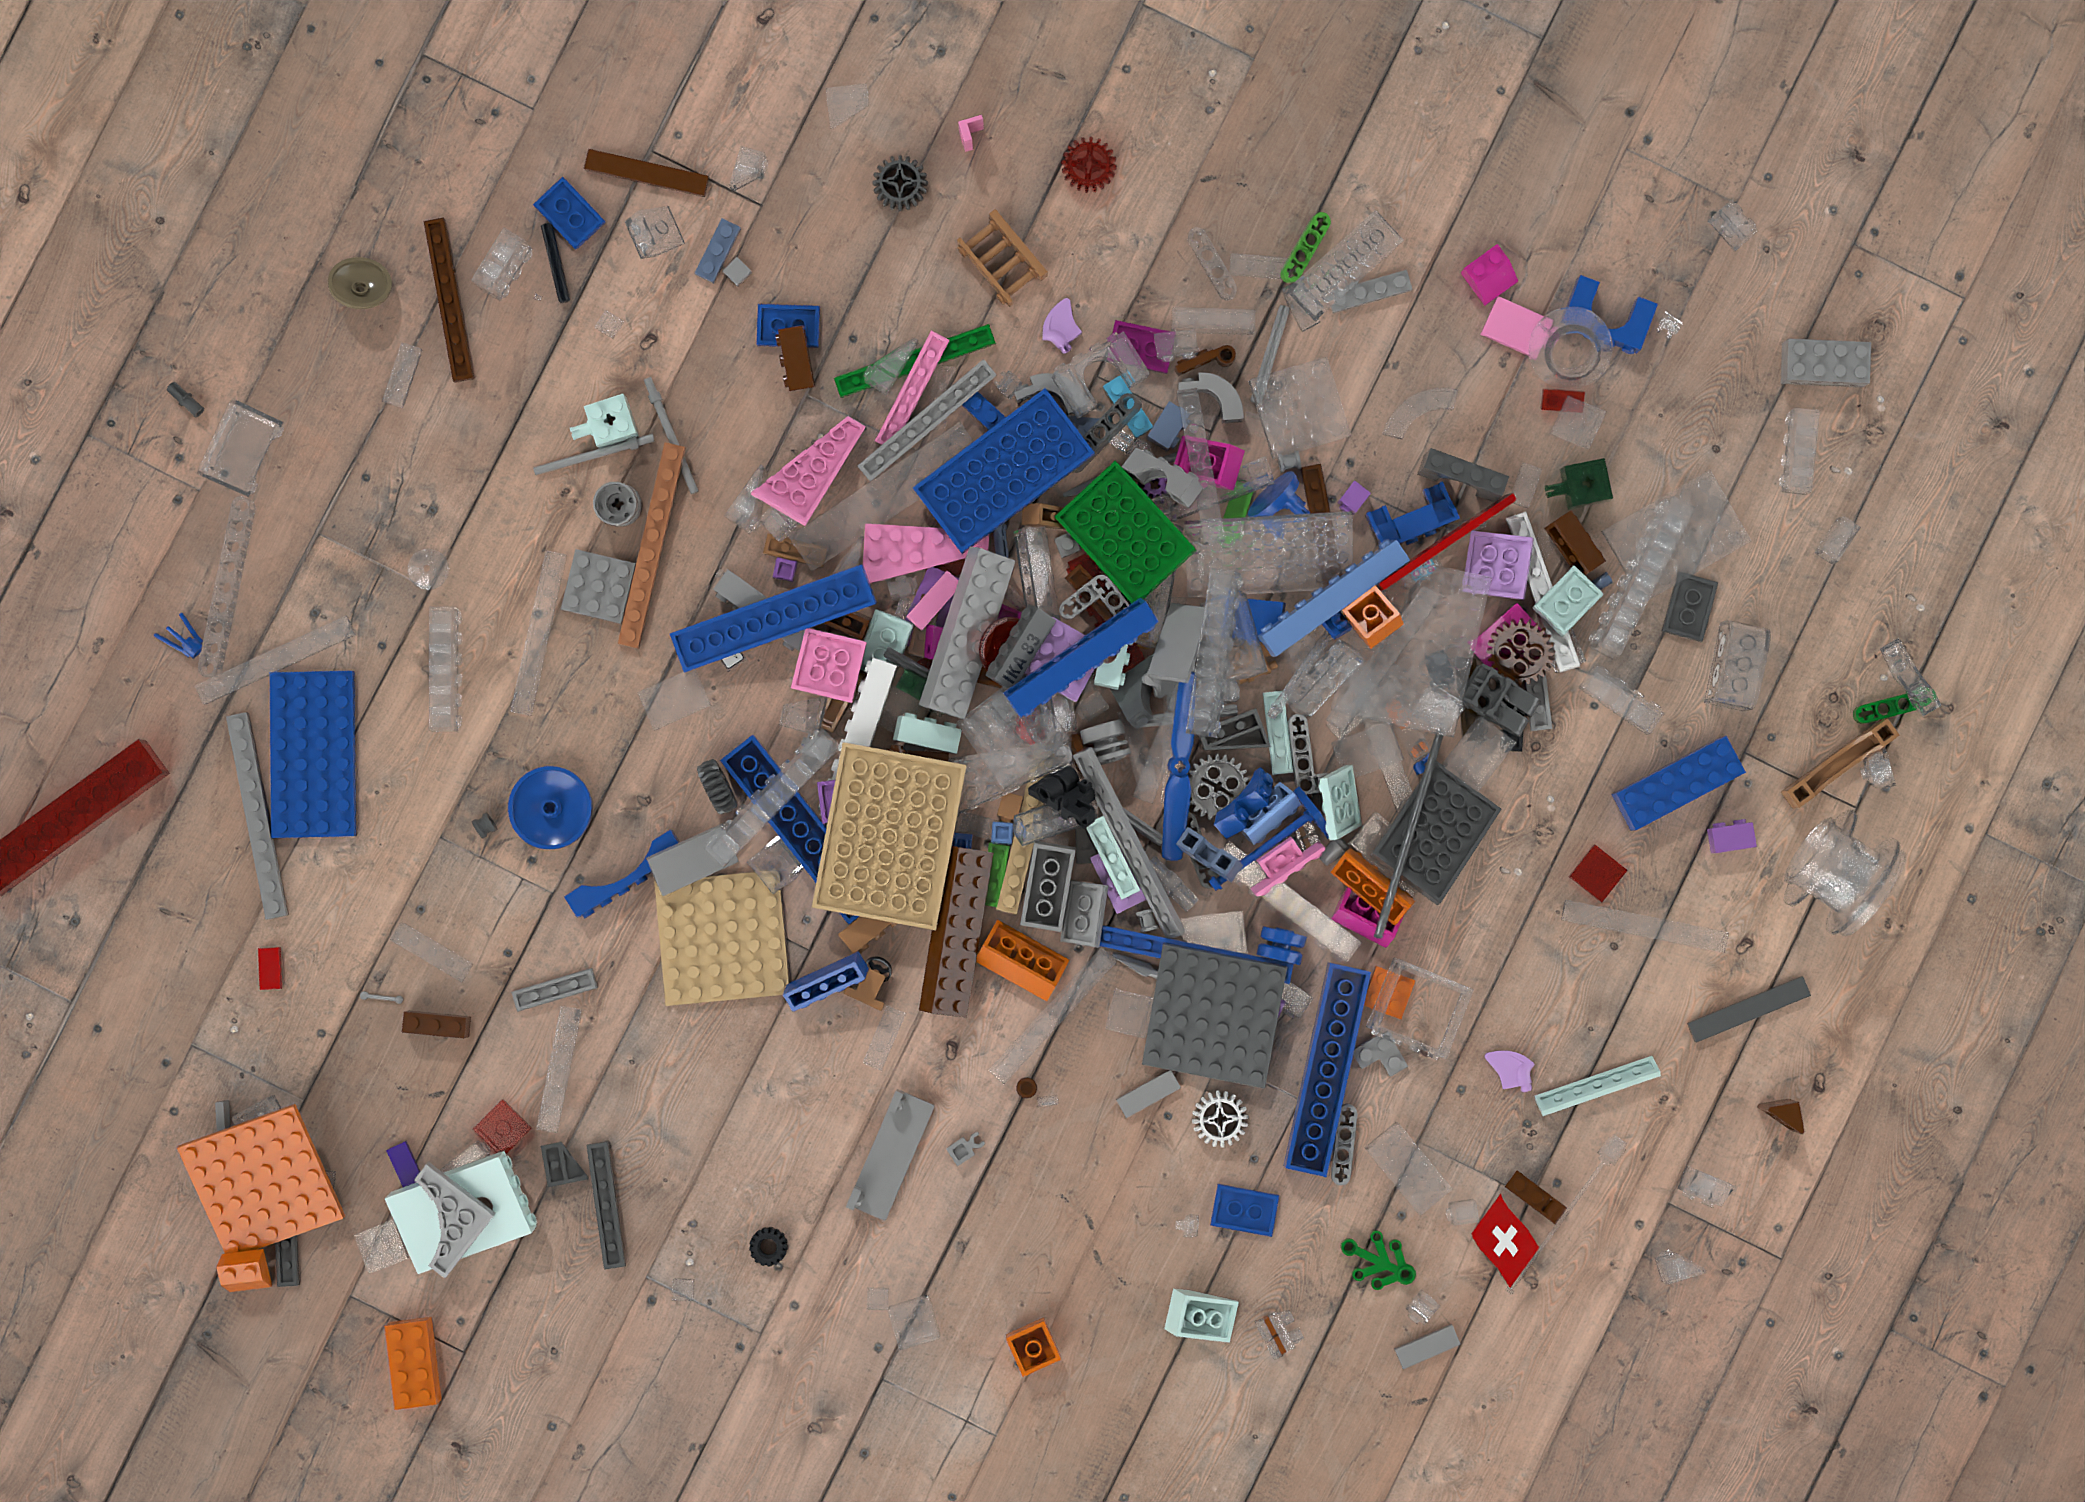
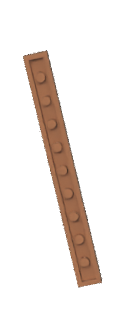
M664 442L618 644L638 649L640 647L686 447Z

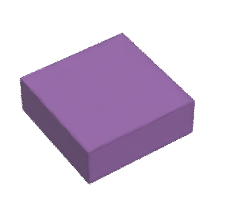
M777 557L772 577L793 582L798 562Z

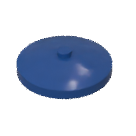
M555 766L539 767L522 776L513 787L508 802L509 819L515 832L526 843L541 849H560L577 841L588 828L593 810L590 792L582 779L567 769Z

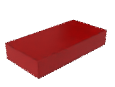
M281 947L258 948L260 990L282 989Z

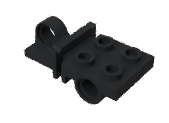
M1066 766L1062 770L1056 769L1028 788L1030 796L1057 811L1061 810L1062 819L1067 821L1068 818L1073 817L1082 828H1087L1095 822V807L1090 805L1095 800V789L1092 788L1091 782L1087 783L1086 779L1080 781L1079 775L1073 767Z

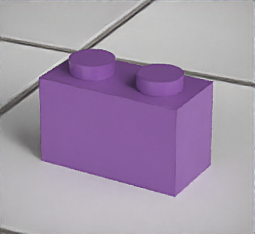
M1746 819L1734 820V825L1726 826L1725 822L1713 824V828L1707 829L1711 853L1757 847L1753 822L1746 823Z

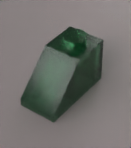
M905 669L896 688L920 701L926 680Z

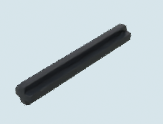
M545 223L541 225V230L558 301L560 303H567L570 301L553 226L551 223Z

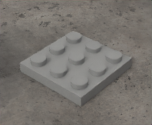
M575 549L561 610L622 624L636 563Z

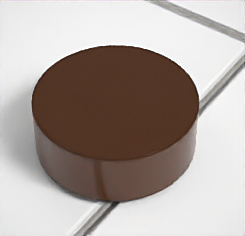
M1029 1077L1020 1079L1016 1086L1018 1095L1026 1099L1033 1097L1037 1092L1036 1082Z

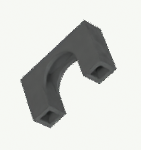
M1432 448L1423 456L1417 475L1437 481L1439 478H1446L1464 483L1477 490L1475 496L1492 502H1496L1503 496L1510 477Z

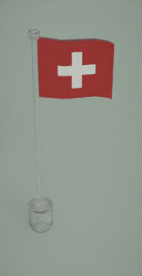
M1614 1134L1611 1138L1608 1137L1597 1152L1601 1155L1598 1159L1602 1162L1540 1246H1538L1527 1227L1508 1208L1501 1193L1471 1235L1479 1249L1500 1271L1509 1286L1505 1289L1511 1295L1515 1292L1513 1289L1605 1164L1609 1166L1611 1163L1615 1166L1625 1152L1627 1143Z

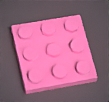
M811 628L805 629L791 689L852 703L867 642Z

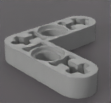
M1098 575L1062 602L1059 607V613L1062 618L1071 620L1100 598L1113 616H1115L1116 610L1120 609L1123 604L1128 607L1129 603L1107 576ZM1098 579L1107 582L1105 587L1108 591L1110 588L1114 590L1109 592L1105 598L1102 596V594H1105V591L1102 588H1096ZM1086 591L1091 595V600L1088 603H1082L1079 600L1081 592ZM1112 595H1117L1120 598V604L1116 607L1108 603V598ZM1073 598L1082 607L1079 610L1077 606L1073 608L1071 616L1070 614H1063L1065 605L1070 607L1074 604L1071 601Z

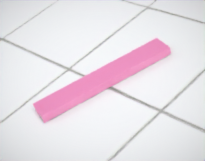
M933 331L930 332L875 442L882 445L908 423L950 341L949 339Z

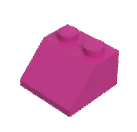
M1498 244L1466 266L1461 272V275L1484 306L1518 282L1510 260Z

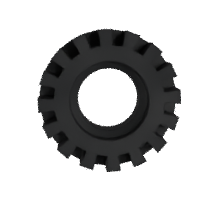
M764 1227L758 1230L749 1243L751 1257L755 1259L756 1263H760L761 1266L768 1265L770 1267L778 1264L785 1257L788 1250V1241L784 1237L785 1234L773 1227ZM772 1239L775 1241L777 1248L773 1254L768 1255L762 1252L761 1242L763 1240Z

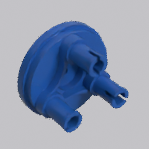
M1289 471L1275 479L1260 493L1249 508L1248 516L1252 520H1256L1261 526H1265L1275 538L1279 537L1285 530L1273 517L1275 513L1286 508L1299 521H1303L1310 514V511L1304 507L1306 503L1295 493L1299 486L1297 475L1293 471Z

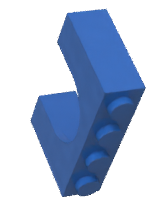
M1580 275L1575 282L1560 325L1564 326L1566 331L1583 333V336L1587 339L1595 340L1596 338L1603 341V344L1606 346H1617L1622 348V351L1627 354H1637L1642 349L1658 304L1638 297L1633 303L1624 326L1617 329L1602 327L1596 322L1592 314V303L1600 282Z

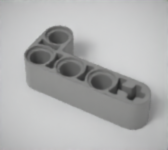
M1295 714L1287 721L1295 788H1298L1301 781L1306 779L1311 784L1310 789L1304 791L1306 795L1321 793L1319 790L1320 778L1330 773L1314 774L1308 722L1304 715ZM1296 718H1298V721H1302V725L1299 726V732L1304 731V735L1293 736V733H1297V727L1292 725ZM1301 738L1305 741L1303 750L1295 747L1296 739ZM1300 759L1307 761L1308 767L1306 770L1298 768L1297 763Z

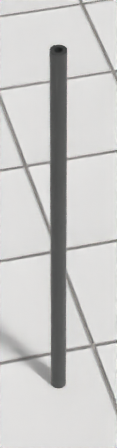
M1436 732L1375 930L1374 937L1377 939H1382L1443 740L1444 734L1442 732Z

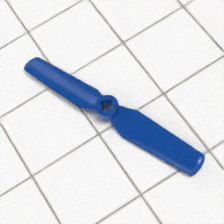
M1195 672L1191 673L1188 683H1178L1171 739L1173 756L1168 760L1167 764L1168 770L1171 773L1164 795L1162 858L1169 861H1178L1183 858V852L1176 843L1187 828L1191 798V786L1187 773L1190 769L1188 760L1194 744L1197 674ZM1180 761V763L1183 764V767H1180L1178 771V769L1174 766L1175 764H1178Z

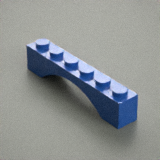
M673 830L667 831L652 841L643 862L627 877L605 886L581 885L564 896L577 918L583 916L585 919L595 913L593 909L599 905L602 908L612 902L611 898L615 895L622 896L630 891L629 887L634 883L638 886L648 880L647 875L652 873L646 858L680 843Z

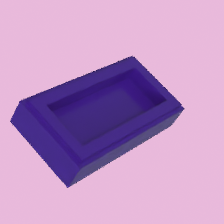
M407 1141L386 1150L402 1187L416 1183L414 1179L421 1171Z

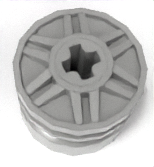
M608 482L596 491L593 498V508L597 517L603 522L613 526H627L634 523L640 516L642 500L639 493L632 486L621 482ZM618 500L624 502L621 510L615 507V504H618Z
M1121 719L1080 731L1083 744H1093L1094 748L1092 749L1096 753L1101 765L1121 760L1126 755L1131 754L1130 748L1120 750L1119 747L1128 744L1127 740H1117L1118 736L1125 733Z

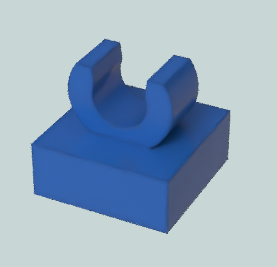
M1340 611L1322 623L1334 640L1352 629L1351 624Z
M954 833L952 846L971 849L973 834Z

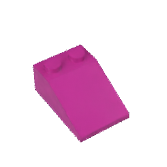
M1182 436L1174 464L1181 467L1187 474L1189 472L1194 473L1199 478V483L1234 491L1245 451L1232 444Z
M1518 603L1512 605L1467 646L1483 664L1491 667L1494 661L1487 660L1492 654H1488L1486 651L1491 647L1488 645V641L1493 640L1490 636L1492 633H1497L1496 628L1498 626L1503 628L1505 621L1510 625L1513 618L1516 623H1519L1520 618H1523L1525 624L1531 619ZM1531 619V625L1534 626L1536 623ZM1523 634L1516 635L1519 641L1526 640ZM1501 648L1504 654H1511L1510 649ZM1522 649L1521 651L1518 650L1517 652L1520 654L1522 652L1524 653L1525 651Z

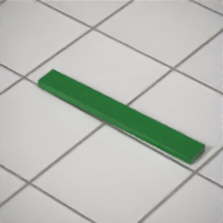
M987 324L947 338L950 341L938 364L996 345L990 325ZM922 347L834 377L840 398L909 375Z

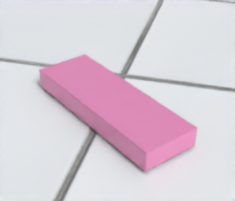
M946 571L906 618L922 631L954 595L959 580Z

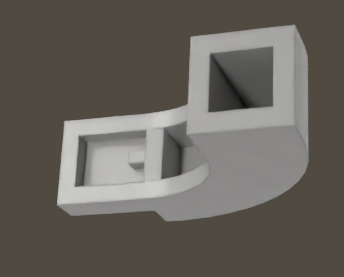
M1043 373L1030 376L1032 385L1024 384L1017 388V392H1014L1017 403L1034 397L1046 388L1051 395L1057 397L1062 402L1068 416L1086 410L1088 407L1079 388L1067 378L1056 374Z
M1198 373V381H1194V378L1182 379V382L1178 383V394L1202 392L1214 397L1220 406L1222 423L1243 421V407L1237 391L1220 376L1211 373Z

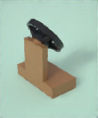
M873 956L865 962L866 965L869 963L871 968L868 969L865 980L859 983L857 989L850 986L847 987L843 994L882 1011L885 1003L876 999V996L882 984L890 979L892 967L886 959ZM873 960L884 963L888 968H883L878 964L875 965ZM889 972L888 977L882 975Z

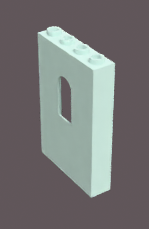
M505 1151L444 1172L445 1175L475 1198H488L493 1204V1211L496 1213L462 1258L531 1234L537 1227L536 1217L528 1207V1198L521 1191L520 1180L514 1174L512 1161L509 1156H506ZM414 1183L390 1192L385 1201L417 1274L432 1269L428 1265L432 1261L440 1242L441 1229L438 1209L434 1200H431L418 1183Z

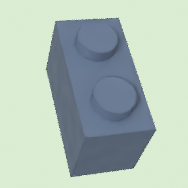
M1169 401L1149 432L1147 440L1167 452L1170 447L1174 449L1180 440L1177 437L1181 430L1185 432L1191 423L1188 420L1190 413Z

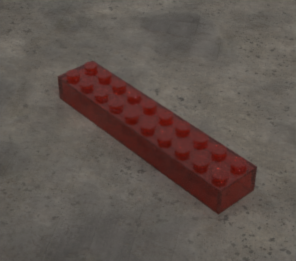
M138 739L0 839V896L10 891L170 774L146 740Z

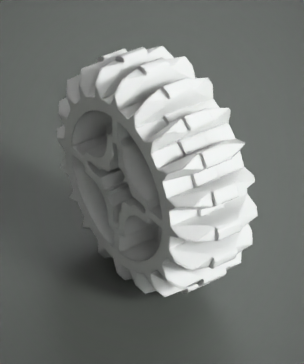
M1218 1090L1215 1093L1216 1097L1213 1098V1095L1209 1092L1208 1097L1210 1099L1208 1101L1201 1097V1101L1204 1104L1196 1103L1195 1105L1200 1111L1192 1112L1193 1115L1198 1116V1118L1192 1119V1123H1199L1198 1126L1194 1127V1131L1202 1130L1198 1137L1201 1139L1206 1135L1207 1137L1204 1142L1208 1144L1212 1139L1213 1147H1216L1217 1141H1220V1146L1224 1147L1225 1140L1231 1146L1233 1144L1231 1141L1232 1137L1239 1141L1240 1139L1236 1134L1238 1132L1242 1135L1245 1134L1240 1127L1248 1126L1247 1123L1242 1122V1119H1248V1115H1242L1241 1113L1247 1109L1245 1106L1238 1107L1242 1103L1240 1099L1235 1103L1233 1102L1236 1098L1234 1094L1228 1099L1227 1091H1224L1223 1097H1220V1091ZM1222 1102L1233 1106L1236 1114L1224 1113ZM1216 1103L1214 1114L1203 1117L1206 1109ZM1219 1108L1222 1116L1226 1117L1225 1120H1222L1221 1129L1218 1121L1212 1120L1218 1118ZM1237 1121L1234 1129L1225 1135L1226 1124ZM1204 1123L1216 1125L1218 1136L1209 1133L1205 1129Z

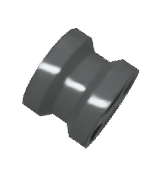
M487 812L479 820L475 819L472 821L475 830L482 839L487 837V833L497 830L496 824Z

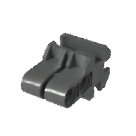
M1485 664L1476 666L1456 700L1465 708L1472 709L1477 715L1495 723L1517 737L1521 736L1529 722L1523 715L1531 718L1541 702L1537 697L1519 687L1513 680L1501 676L1497 670ZM1491 678L1496 681V688L1494 690L1488 685ZM1480 696L1486 700L1483 708L1478 705V698Z

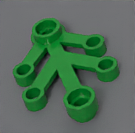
M1373 1230L1370 1233V1239L1375 1243L1379 1256L1358 1247L1355 1240L1351 1238H1346L1341 1242L1340 1248L1345 1255L1353 1256L1355 1254L1374 1263V1265L1363 1269L1355 1268L1352 1271V1277L1356 1281H1362L1365 1277L1384 1270L1394 1273L1384 1278L1374 1277L1371 1280L1373 1289L1381 1290L1384 1286L1395 1282L1403 1285L1411 1284L1416 1278V1271L1413 1266L1406 1264L1401 1250L1402 1244L1397 1239H1392L1389 1242V1249L1394 1252L1398 1265L1389 1261L1382 1241L1383 1234L1379 1230ZM1375 1233L1380 1234L1379 1240L1373 1239ZM1394 1242L1399 1243V1247L1397 1249H1392V1244ZM1347 1243L1352 1244L1351 1250L1345 1249ZM1407 1270L1409 1275L1402 1277V1271ZM1357 1271L1362 1272V1276L1360 1278L1355 1277V1273ZM1376 1280L1381 1281V1285L1379 1287L1374 1286V1282Z

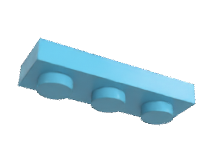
M1121 375L1103 386L1113 404L1126 393L1132 394ZM1133 398L1127 401L1128 409L1134 406ZM1142 408L1127 423L1136 439L1153 428Z

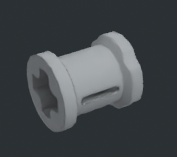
M1298 451L1284 456L1281 454L1277 455L1281 473L1288 469H1301Z
M1152 909L1136 913L1140 920L1141 933L1159 928L1155 924Z

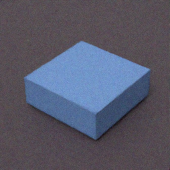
M992 822L991 843L1012 845L1013 823Z

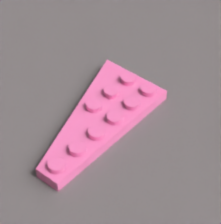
M847 416L825 436L814 442L807 450L805 449L782 467L774 476L768 478L760 487L754 489L751 495L806 526L866 426Z
M865 523L863 566L870 583L966 559L968 553L967 550L962 554L943 528ZM989 535L973 547L988 551Z

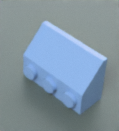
M1281 782L1273 787L1269 805L1250 815L1246 829L1241 831L1246 839L1253 845L1262 842L1271 830L1277 829L1286 817L1293 815L1301 805L1296 794Z

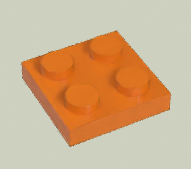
M1375 966L1368 985L1364 1006L1402 1019L1415 980Z

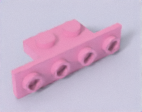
M1289 837L1257 860L1267 877L1250 888L1257 897L1266 895L1277 883L1285 882L1290 874L1302 870L1310 860L1319 858L1326 848L1318 841L1301 852L1293 838Z

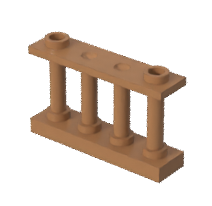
M994 209L989 213V224L966 243L961 238L957 239V250L963 257L968 256L997 291L998 294L996 296L1003 305L1007 303L1010 307L1013 305V300L1010 296L1033 278L1036 279L1038 277L1041 281L1048 276V272L998 211ZM994 230H999L1003 235L1002 240L978 259L971 249ZM1007 246H1012L1016 250L1015 256L991 275L984 265ZM1025 261L1030 267L1028 272L1004 291L997 281L1017 264Z

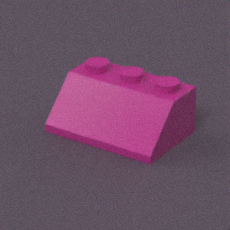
M1347 887L1335 908L1331 920L1387 948L1395 938L1403 917L1396 926L1388 920L1382 939L1375 938L1374 934L1380 913Z

